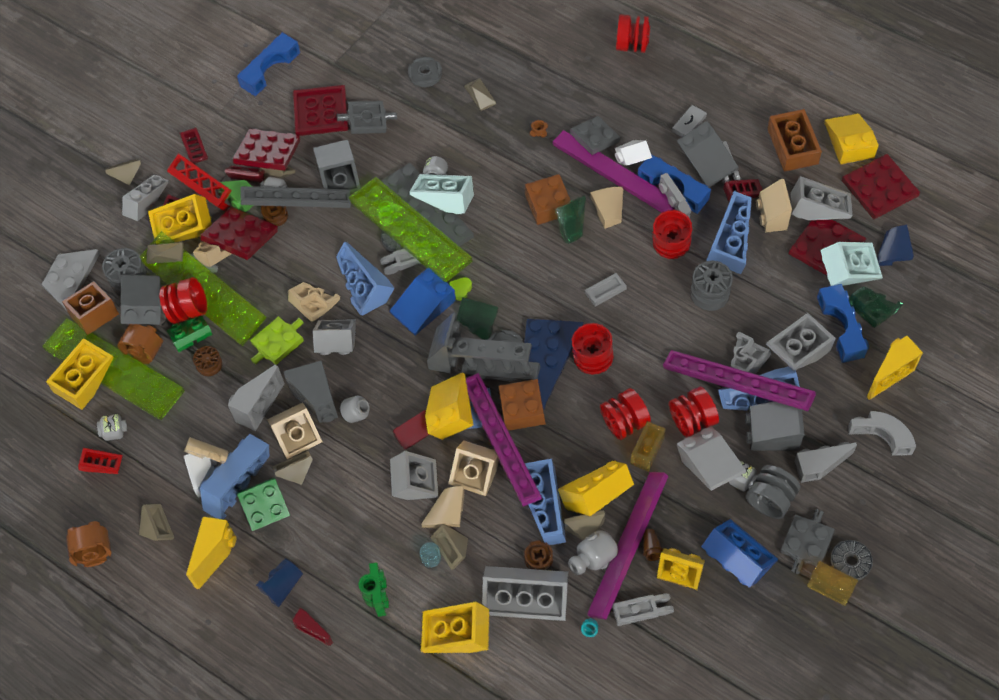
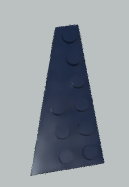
M527 319L525 343L532 344L528 362L540 364L538 383L543 411L572 350L573 334L579 327L584 325V322Z

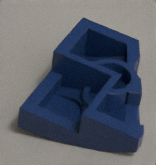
M907 225L897 226L886 231L877 256L879 266L892 265L893 261L913 260L914 255Z
M285 558L277 568L269 572L268 580L265 583L260 580L256 586L260 592L268 596L272 604L280 607L303 573Z

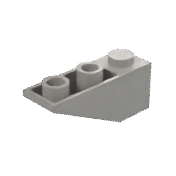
M153 175L123 196L122 215L136 221L143 218L151 210L168 185L169 180Z
M843 442L833 447L822 446L817 450H801L797 453L794 461L800 482L820 480L854 453L857 444Z

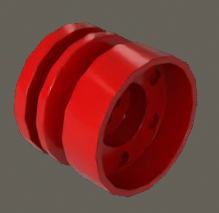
M619 14L616 51H628L629 45L633 44L634 52H637V45H642L641 53H645L650 36L649 17L644 16V24H640V16H637L636 22L632 23L631 15Z
M667 210L658 215L654 221L653 247L656 253L667 259H677L684 256L691 246L692 222L683 212Z
M191 277L179 281L178 284L175 282L161 287L159 293L160 304L166 318L171 323H179L188 320L189 317L195 318L206 314L207 298L201 283L196 278Z
M596 323L585 324L579 327L572 337L575 365L583 373L590 375L607 371L614 359L610 331L603 325Z
M701 386L687 392V398L681 395L678 399L675 398L669 401L672 418L679 431L686 438L700 432L701 427L705 429L719 423L717 408L709 393Z
M632 388L618 394V401L611 398L608 402L600 404V411L607 427L619 440L626 438V435L633 434V428L640 430L651 423L646 405Z

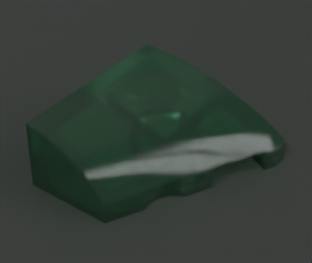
M585 195L554 209L565 243L570 244L583 236Z
M865 286L852 293L849 298L850 306H853L855 311L874 328L890 318L903 305L900 301L897 304L885 299L886 295L875 293L872 289Z
M462 297L457 320L462 325L467 326L472 334H476L482 340H488L492 334L493 324L499 310L497 306Z

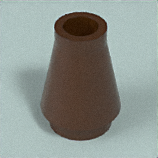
M647 529L643 534V555L648 561H657L660 559L663 548L656 536L655 530Z

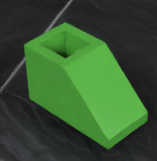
M245 180L221 182L232 190L226 200L231 202L234 208L246 213L254 206L241 205V186L253 187ZM222 188L218 189V194L220 197L225 191Z

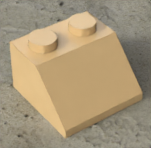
M780 179L762 190L759 199L756 200V208L761 213L760 224L764 226L765 233L787 230L792 208L784 179Z
M303 402L267 419L286 459L322 443L320 435Z
M463 441L456 448L448 484L464 486L465 490L486 496L499 462L495 450Z

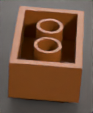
M805 109L770 116L767 130L784 172L818 165L822 151Z

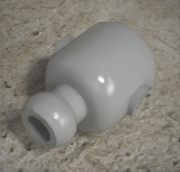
M603 530L595 531L590 536L585 537L577 546L578 556L571 557L568 561V566L576 575L583 574L586 568L591 570L607 568L610 561L617 556V544L607 532Z

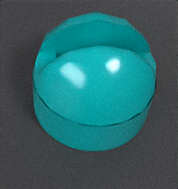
M587 618L581 626L583 635L594 637L599 628L597 621Z

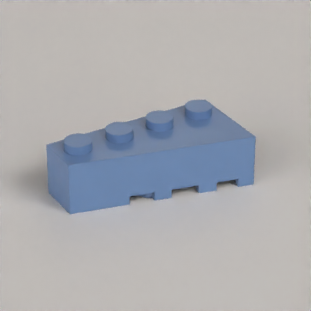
M734 191L706 261L722 262L731 271L738 274L742 273L747 259L746 251L748 247L747 238L749 234L751 197Z
M251 434L239 442L238 447L228 454L226 462L217 466L213 474L202 482L200 492L203 511L217 519L224 520L226 509L229 506L233 507L237 502V493L248 487L250 476H256L269 458V444Z
M552 459L525 463L541 495L540 500L528 505L544 542L549 545L566 543L556 472Z

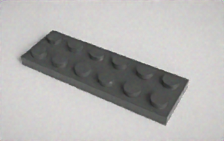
M409 163L381 181L382 186L443 256H446L474 237L473 232L457 214L445 212L410 195V190L420 173Z

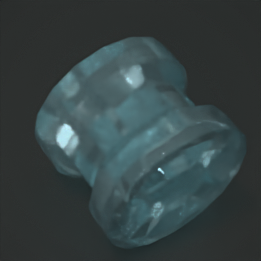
M426 543L420 548L421 561L426 567H435L441 561L440 549L435 543Z

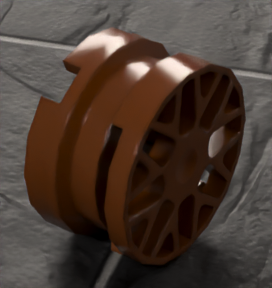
M261 206L264 221L276 226H281L287 221L288 212L286 206Z
M201 347L193 356L194 365L203 376H213L222 368V359L214 347Z
M541 541L531 542L524 551L527 568L549 570L553 563L551 546Z

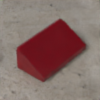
M232 165L225 169V173L230 179L259 183L265 179V170Z
M426 410L393 430L395 438L404 450L430 435L428 434L425 418Z

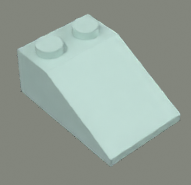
M420 174L410 190V195L448 213H465L474 196L472 176Z
M837 242L821 250L822 260L825 264L828 274L827 278L831 286L838 284L844 286L883 278L873 243Z

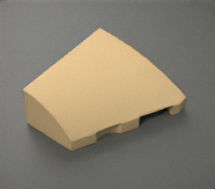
M610 187L591 192L590 197L598 211L597 215L604 229L621 223L623 188Z
M200 242L199 247L193 252L196 259L208 267L215 265L231 254L220 249L219 246L206 242Z
M304 282L288 291V301L311 322L324 315L340 300L338 294L331 296L324 293V289L314 288Z
M189 437L184 452L202 459L207 457L222 464L226 462L228 457L227 450Z
M464 486L444 489L423 520L422 528L438 529L443 524L450 527H460L464 502Z

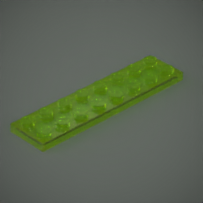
M377 177L349 197V200L356 208L426 268L429 267L444 282H448L473 262L472 257Z
M161 231L150 245L176 242ZM147 249L140 256L142 263L157 276H160L168 285L175 282L178 284L179 281L191 277L196 278L201 283L207 298V312L204 315L242 346L267 318L184 249L183 261L148 264Z
M67 318L42 346L44 350L64 361L84 338L111 354L114 358L101 384L159 420L163 419L185 391L180 385L128 354L124 355L118 348L92 333L87 335L79 325Z

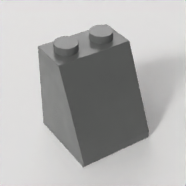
M348 139L313 148L324 189L350 190V193L361 190Z
M121 274V324L160 325V276Z
M322 361L283 371L291 393L300 403L303 402L307 410L319 423L331 422L338 418Z
M770 402L750 406L749 413L745 414V425H749L746 441L750 443L751 451H799L804 436L802 409L778 402Z

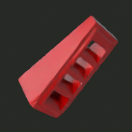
M83 448L78 468L79 471L118 474L123 455ZM88 458H92L91 463H87ZM96 458L100 459L98 465L95 464ZM104 459H108L106 466H102ZM112 460H116L114 468L110 467Z

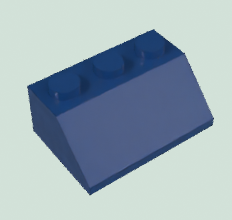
M731 519L714 528L701 546L710 557L719 561L725 570L732 572L740 583L749 588L756 584L778 560L777 557Z

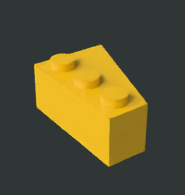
M611 461L605 466L558 488L566 510L592 516L632 487L634 483L627 464Z

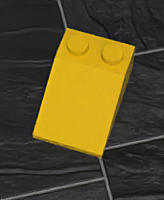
M859 113L824 120L840 164L875 158L878 142L873 130Z
M196 194L148 211L155 244H169L197 238L212 225L206 198Z
M908 336L902 339L897 338L891 343V348L867 395L869 400L915 371L923 352Z
M83 338L46 383L55 394L83 410L94 397L114 357Z
M462 372L431 387L425 415L428 434L443 440L474 426L465 373Z
M209 517L202 518L186 573L196 589L202 587L228 557L231 548H234L236 544V535L227 520Z
M664 548L660 556L657 578L697 590L705 560L694 554H682L677 549L670 548L668 550Z
M478 602L423 611L422 653H473L488 650L489 609Z

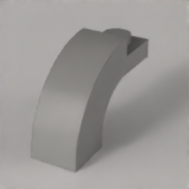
M870 411L868 418L856 417L851 419L849 423V434H874L880 436L889 444L892 455H912L916 448L914 437L909 429L900 420L889 414Z

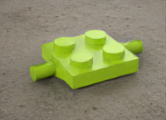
M278 316L250 340L252 345L259 351L251 358V361L256 365L265 358L277 365L304 342L303 337L296 332L304 322L298 318L292 324H288Z

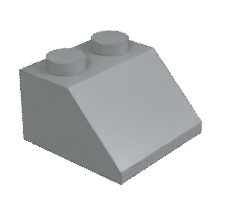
M356 319L318 320L313 329L314 353L329 355L331 352H338L341 355L352 352L355 347Z
M404 451L390 459L393 497L405 500L438 497L435 459Z

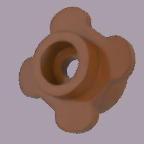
M536 120L531 123L532 130L530 135L532 137L547 136L546 128H548V124L546 122Z

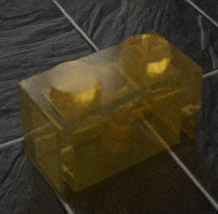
M647 421L631 454V465L648 472L650 471L664 441L665 428Z
M819 561L807 587L846 606L858 580Z

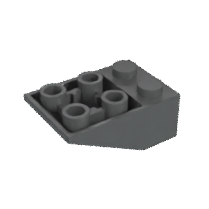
M455 312L436 328L427 359L429 370L451 374L452 368L457 365L458 357L452 356L456 337H461V330H459L460 321L457 320Z

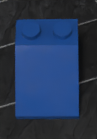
M428 267L413 280L390 309V313L412 334L416 335L456 301L455 289Z

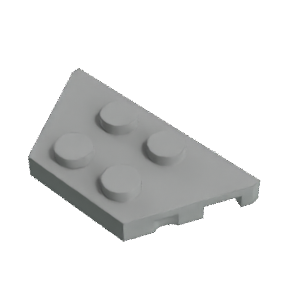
M94 249L57 255L42 286L65 310L66 308L62 301L81 290L100 255L99 251Z

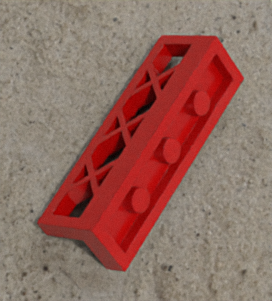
M178 153L167 169V172L226 212L229 205L225 203V200L232 190ZM183 160L185 169H176L179 162ZM197 170L198 178L191 179L190 171ZM210 179L211 187L204 188L202 181ZM224 189L225 191L221 197H216L215 190Z

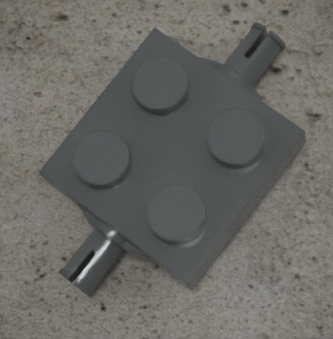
M383 101L348 102V114H337V121H348L351 134L386 133V121L397 120V112L386 113Z
M819 509L815 510L812 519L795 515L781 548L782 554L790 556L795 560L791 569L793 573L796 571V574H800L803 564H811L821 568L835 529L820 523L824 512L820 510L819 513Z

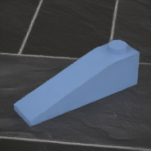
M344 242L336 258L341 273L347 279L345 285L347 290L351 291L352 297L350 300L352 305L360 315H365L385 304L392 294L394 286L385 275L349 243Z
M790 366L760 375L800 387L796 370H793ZM727 387L718 389L723 409L748 410L750 406L775 402Z

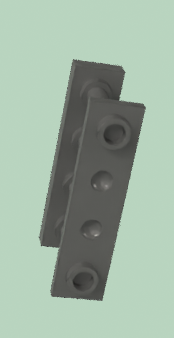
M457 337L455 339L452 356L465 358L462 368L465 377L479 373L482 379L523 382L538 379L540 371L539 363L528 362L532 347L531 343Z

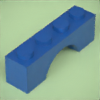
M282 32L239 73L237 78L240 87L257 96L267 86L264 73L270 66L276 63H290L300 54L298 42Z
M651 154L652 158L645 160L638 168V176L656 186L660 184L661 175L668 173L686 199L691 211L698 214L709 201L711 189L707 185L694 180L690 175L682 173L676 167L665 163L661 158Z
M842 284L819 289L817 300L822 313L834 316L840 320L845 329V333L839 337L836 344L842 363L865 358L866 352L869 349L868 341L862 336V327L856 321L855 309L853 306H850L848 292L843 289Z

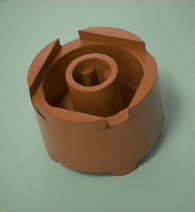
M129 324L117 347L125 356L128 353L132 355V360L142 364H150L164 340L156 334L157 330L150 325L145 327L139 324Z
M93 521L88 525L68 529L66 540L69 561L72 565L78 566L79 563L84 564V567H93L107 561L106 557L108 555L111 556L108 530L100 526L99 522Z

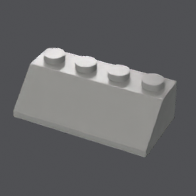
M486 566L483 575L482 605L489 609V616L565 621L568 572Z

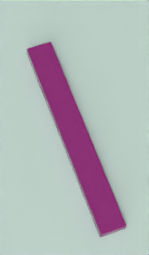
M563 130L553 141V146L619 187H622L659 212L675 210L669 204L666 194H663L659 188L600 152L591 155L568 132Z
M673 350L670 351L663 364L664 369L805 411H809L816 396L815 391Z
M477 373L467 377L466 384L469 400L522 507L540 500L541 495L481 376Z
M649 473L617 545V556L610 561L587 614L591 618L607 619L668 479L666 473Z

